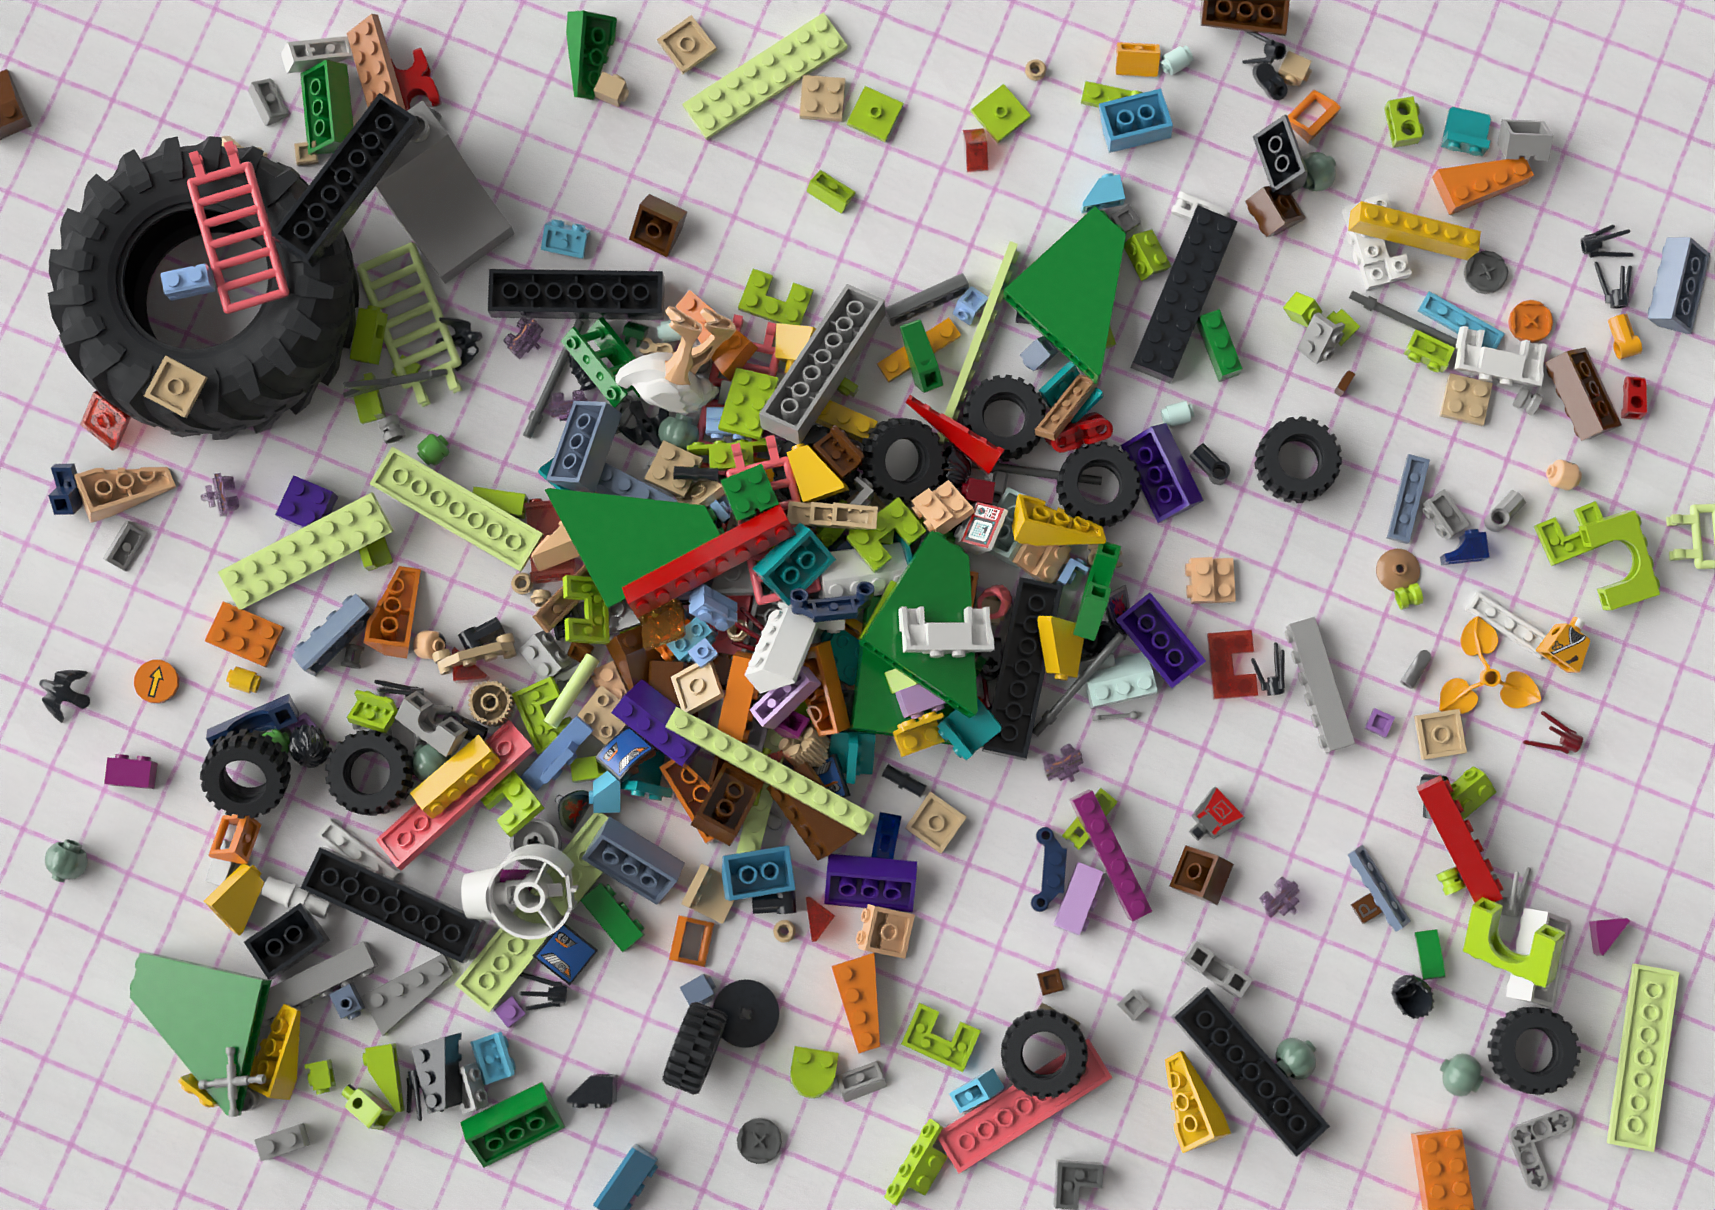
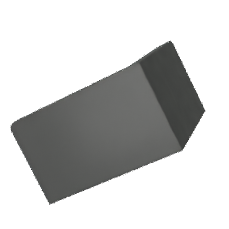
M1056 1160L1053 1206L1056 1209L1078 1210L1079 1188H1102L1104 1165L1097 1162Z

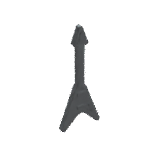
M437 369L387 379L344 382V389L351 390L344 392L343 396L344 399L386 387L442 377L448 373L447 369Z

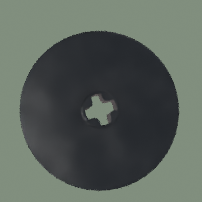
M744 979L728 984L719 992L713 1004L714 1009L725 1012L728 1016L722 1038L729 1044L737 1047L748 1048L762 1044L771 1037L779 1022V1005L775 995L767 986L755 980ZM743 1007L746 1010L751 1009L752 1013L749 1014V1020H747L746 1017H740Z

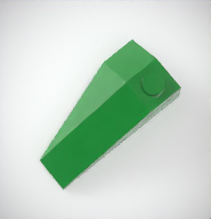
M584 10L568 12L566 37L574 97L594 100V88L601 76L603 65L607 64L609 48L613 46L615 41L617 17Z

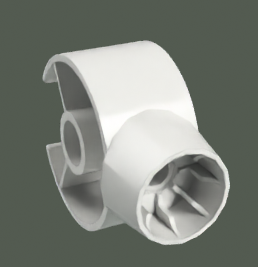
M544 844L522 846L510 853L499 867L466 873L462 881V904L465 916L469 919L495 920L504 931L518 938L540 939L547 937L563 926L578 901L574 900V892L578 890L579 886L573 885L571 872L574 864L568 856L552 846ZM536 859L544 862L540 871L530 872L523 880L500 882L504 866L513 861ZM549 865L555 868L566 880L568 910L563 916L549 899V897L563 896L562 883H553L550 875L546 873ZM528 886L537 889L540 896L531 894ZM516 905L520 910L527 913L538 911L546 923L525 921L512 913L507 906Z

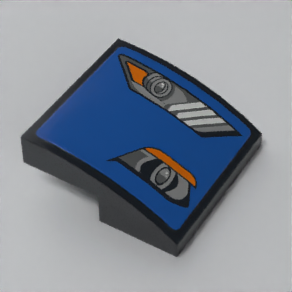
M628 727L611 739L595 758L599 764L622 783L639 773L638 765L655 756L656 751L641 735Z
M837 753L829 755L828 759L825 760L826 762L822 764V767L817 768L813 766L814 771L828 790L843 798L851 796Z
M564 923L560 929L544 940L532 956L568 985H571L597 953L598 949Z

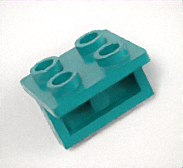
M842 731L831 734L830 755L837 753L843 773H846V783L855 784L856 776H860V774H873L875 733Z

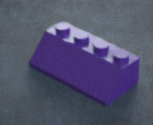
M1167 423L1151 426L1120 445L1123 452L1126 450L1130 454L1129 458L1131 461L1135 460L1138 465L1137 471H1140L1142 477L1140 480L1142 491L1158 523L1187 511L1204 501Z
M1148 593L1116 619L1117 623L1171 689L1206 662L1204 657L1151 593Z
M643 680L639 681L629 690L611 712L685 769L702 748L665 728L675 708L678 706Z
M830 854L828 855L824 904L867 908L868 904L897 911L913 912L918 861Z

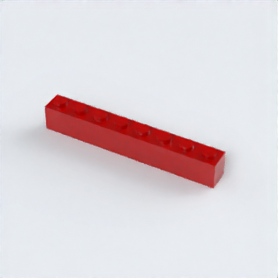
M778 504L622 587L628 605L636 617L639 618L796 535L781 504Z

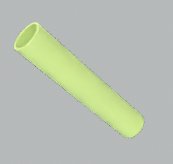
M590 654L585 655L543 720L545 723L555 729L558 728L599 664V660Z

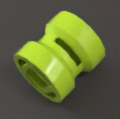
M1418 583L1410 584L1408 588L1400 587L1394 590L1397 605L1401 610L1408 608L1412 604L1416 606L1423 604V594Z
M1456 866L1436 874L1438 881L1442 882L1444 886L1442 890L1445 896L1466 887L1464 881L1459 879V871Z

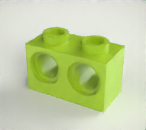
M1414 96L1388 100L1384 110L1392 147L1418 144L1424 135V127L1422 123H1419L1418 116L1420 110L1418 103H1415ZM1399 109H1405L1407 111V115L1401 114L1399 112ZM1403 129H1409L1412 135H1406Z

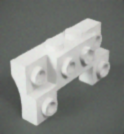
M1387 193L1370 197L1363 201L1392 209ZM1359 203L1344 206L1342 209L1347 229H1349L1350 211ZM1351 231L1347 232V240L1350 245H1353L1354 249L1353 259L1355 264L1359 265L1366 291L1409 278L1412 275L1406 254L1389 258L1383 239Z
M1467 326L1459 328L1456 343L1458 352L1454 369L1470 372L1472 375L1479 376V380L1483 381L1500 380L1499 384L1512 386L1513 383L1534 387L1542 386L1547 344L1530 343L1529 340L1521 341L1519 354L1482 347L1484 330H1471Z
M901 607L898 609L903 652H923V654H930V657L936 658L943 657L944 654H952V657H965L968 652H991L994 650L989 607L982 609L965 608V623L926 624L924 607H918L917 609Z

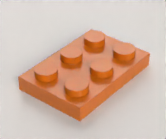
M223 601L205 638V642L266 668L284 627Z

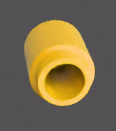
M236 666L234 670L230 669L226 682H229L230 688L250 694L251 692L257 693L262 677L257 675L256 672Z

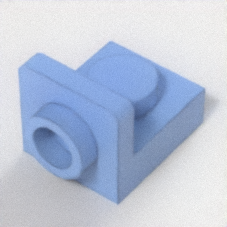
M971 286L957 301L953 315L971 325L975 315L984 307L989 297Z
M724 495L718 501L715 500L710 504V508L713 509L723 524L729 521L731 507L726 495Z
M1070 558L1056 584L1063 587L1066 583L1071 584L1077 574L1074 572V569L1086 575L1090 568L1086 567L1087 563L1079 558H1075V560Z
M706 638L687 651L694 663H697L700 668L705 667L718 657V653Z

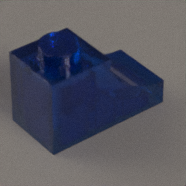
M1479 529L1466 530L1465 534L1459 537L1460 542L1457 548L1440 556L1441 565L1485 561L1490 558L1486 532H1479Z

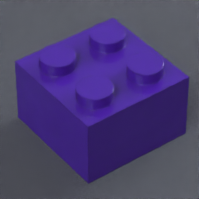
M293 475L275 515L283 521L303 528L331 514L338 496L328 489Z

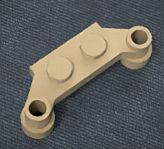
M513 633L498 636L495 643L459 651L451 655L449 649H443L434 652L432 656L434 662L438 665L440 674L446 675L452 673L453 667L463 664L464 667L476 664L478 660L484 659L485 662L497 659L498 655H503L504 659H510L517 656L514 647Z

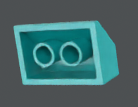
M799 523L794 528L796 535L777 544L752 568L760 579L788 606L791 604L790 593L792 590L797 588L806 590L836 561V558L812 530L802 523Z

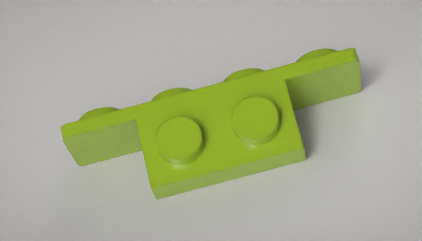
M766 438L752 442L740 439L735 441V443H727L726 441H715L714 444L695 442L687 446V451L694 455H709L710 468H718V471H728L729 469L736 468L731 448L732 444L740 443L745 466L754 464L753 453L769 452Z
M929 1119L923 1126L917 1141L912 1145L910 1153L899 1167L893 1182L887 1188L884 1198L895 1206H898L908 1187L926 1196L948 1158L946 1154L932 1147L943 1129V1126L934 1120Z

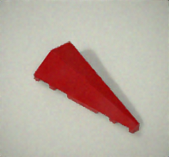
M909 395L905 402L957 449L963 452L965 456L987 475L990 474L1003 453V448L996 447L988 442L986 438L980 437L969 428L943 413H938L931 406Z

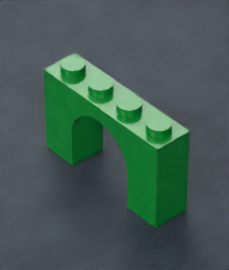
M1109 542L1098 545L1087 576L1073 635L1095 641L1111 592L1109 585L1118 562L1121 546Z

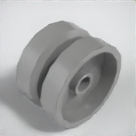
M533 818L512 836L509 843L511 853L522 846L533 844L535 840L541 842L540 844L552 846L560 851L562 849L561 835L556 827L543 819ZM536 859L517 860L519 863L530 868L540 869L544 864L543 861Z

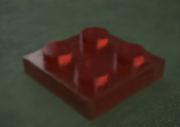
M95 391L91 396L80 425L113 451L119 447L131 416L112 405L98 391Z

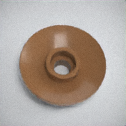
M1391 549L1379 558L1376 565V575L1379 582L1390 591L1400 587L1408 588L1410 584L1417 583L1420 576V565L1416 557L1409 551ZM1398 565L1403 567L1402 573L1396 570Z

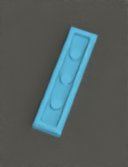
M1430 291L1417 310L1457 334L1459 333V328L1463 326L1476 331L1484 330L1482 347L1497 349L1505 335L1500 330Z

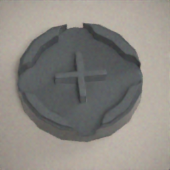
M1487 250L1481 251L1473 255L1465 264V281L1477 293H1494L1506 282L1508 268L1504 263V259L1497 253Z
M765 1118L749 1120L741 1127L737 1136L739 1152L747 1161L755 1164L767 1163L774 1159L779 1153L782 1144L781 1133L777 1125Z

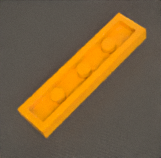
M950 318L945 319L926 332L934 354L961 337L960 332ZM905 346L877 363L878 368L888 383L910 370Z

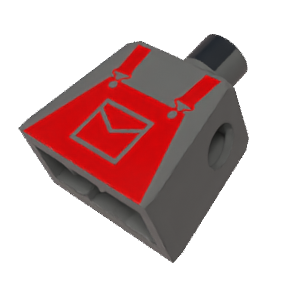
M1214 787L1192 814V818L1197 824L1189 832L1197 841L1206 833L1214 839L1242 821L1245 817L1217 787Z

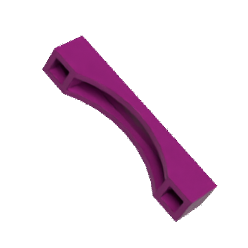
M1087 790L1069 799L1108 873L1127 918L1133 922L1153 912L1093 790Z

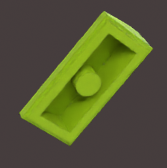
M822 170L810 180L806 190L807 193L839 213L846 209L856 194L855 191Z

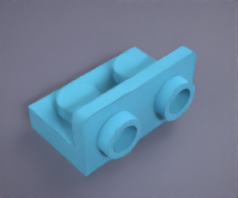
M552 219L551 222L549 221L544 225L541 250L583 259L590 230L585 229V226L581 224L569 226L564 225L562 220Z

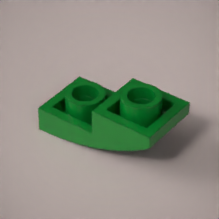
M1437 929L1415 932L1414 937L1419 955L1418 961L1422 979L1444 978L1446 975Z

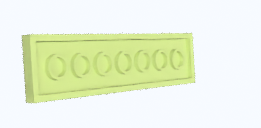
M823 12L682 105L704 138L708 140L802 79L803 75L810 74L847 50V44Z
M394 447L390 449L369 483L374 488L519 572H522L531 557L530 554L544 536L540 531Z
M371 492L218 571V574L237 608L243 609L386 536L394 530L374 493Z
M1632 964L1607 1136L1608 1144L1650 1152L1655 1150L1679 972Z

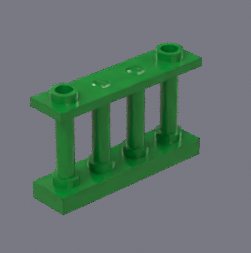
M604 317L597 319L586 334L581 335L575 327L569 330L561 340L562 344L614 408L628 395L627 392L632 390L639 398H642L634 386L631 385L629 388H624L617 385L615 381V375H617L619 369L637 358ZM594 341L600 350L595 352L587 342ZM607 357L614 367L607 368L601 359Z

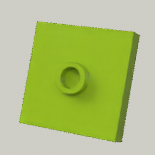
M1002 84L971 109V113L997 144L1031 117L1029 112L1005 84Z
M864 86L847 121V125L886 142L900 114L903 103Z

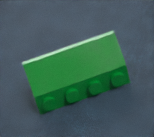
M326 59L300 73L308 155L314 153L317 155L334 153L353 128L347 64ZM316 141V147L312 148L311 142Z
M543 1082L460 1122L465 1141L483 1168L565 1128L553 1098Z

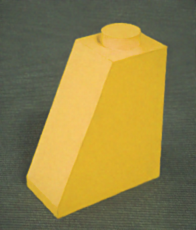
M801 443L793 446L792 450L787 452L803 503L816 502L849 490L846 483L831 470L809 445Z
M1038 616L1037 621L1046 673L1055 675L1054 679L1068 681V677L1077 678L1084 638L1073 635L1076 623L1053 616Z
M241 864L203 901L238 936L243 933L265 883L259 877L262 873L254 865Z

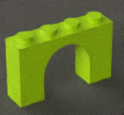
M1626 510L1578 526L1584 547H1595L1618 540L1628 547L1632 555V567L1624 579L1597 589L1603 610L1611 611L1660 595V582L1654 575V562L1648 554L1646 548L1648 541L1645 535L1642 534L1640 527L1642 521L1636 510Z
M1483 897L1473 904L1463 952L1470 954L1473 958L1486 961L1496 968H1502L1511 972L1514 976L1527 979L1537 986L1546 988L1555 980L1566 932L1544 924L1534 933L1530 954L1520 955L1508 949L1500 938L1499 922L1503 906Z

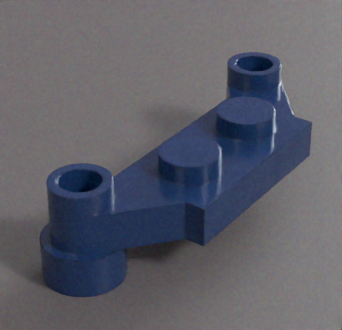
M861 582L857 585L855 595L813 600L808 599L806 590L797 588L790 593L792 612L796 615L802 614L813 619V623L858 618V613L871 605L875 588L870 582Z
M1042 827L1036 832L1037 842L1044 846L1041 892L1034 895L1030 902L1032 909L1037 912L1045 911L1049 903L1059 893H1064L1067 848H1062L1055 838L1053 831L1048 827ZM1042 832L1049 834L1047 840L1042 838ZM1039 898L1044 901L1042 907H1039L1036 903Z

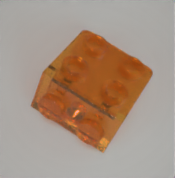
M678 597L637 618L642 625V639L645 650L658 648L661 645L677 641L686 635L684 607Z

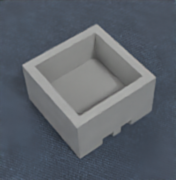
M1501 119L1497 144L1506 159H1520V155H1522L1525 160H1530V156H1533L1535 160L1549 161L1553 134L1545 121Z

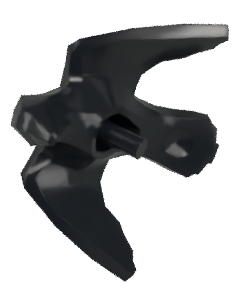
M440 317L439 321L441 323L451 326L455 330L452 339L455 347H460L462 351L460 357L461 365L455 368L456 371H459L479 352L475 342L483 338L482 333L472 332L469 321ZM437 338L436 344L444 341L443 338Z
M633 400L629 404V410L634 415L637 426L632 429L622 426L619 428V431L639 446L648 440L655 448L659 449L662 444L658 433L661 422L669 417V411L660 407L659 413L655 417L649 418L644 411L642 402Z
M57 671L54 681L40 680L39 685L47 691V694L42 698V702L60 723L64 721L63 712L60 710L63 701L70 702L80 709H85L89 706V696L77 693L70 688L71 683L85 677L88 674L87 671Z

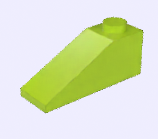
M396 1043L365 1048V1053H363L364 1066H367L368 1072L396 1113L405 1111Z

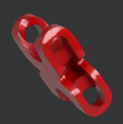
M421 47L413 50L414 63L408 69L401 70L396 68L391 59L406 111L411 109L410 103L417 95L428 97L433 107L442 104L438 89L433 79L430 78L431 69Z
M1092 412L1085 414L1076 423L1069 422L1055 441L1044 438V440L1055 451L1064 453L1077 449L1082 444H1092L1108 439L1113 433V425L1101 414ZM1105 425H1106V427H1107V428H1106V431H1105L1103 434H1099L1100 432H1102V431L1104 430Z

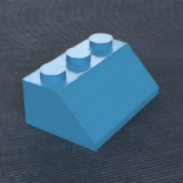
M1161 88L1099 103L1103 135L1109 153L1171 138L1173 124Z
M789 845L722 856V881L725 899L732 901L795 890Z
M635 1144L593 1206L599 1210H630L632 1204L629 1203L634 1195L638 1197L645 1188L643 1181L647 1176L651 1178L659 1167L655 1164L658 1159Z

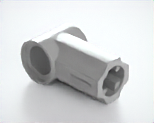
M1511 490L1486 515L1484 519L1486 528L1495 532L1507 525L1510 519L1526 504L1524 497L1519 492ZM1493 515L1500 518L1501 524L1494 522Z

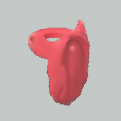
M996 584L985 589L978 598V609H982L984 598L996 595L1002 602L999 610L994 614H990V619L1003 617L1011 607V593L1002 584Z

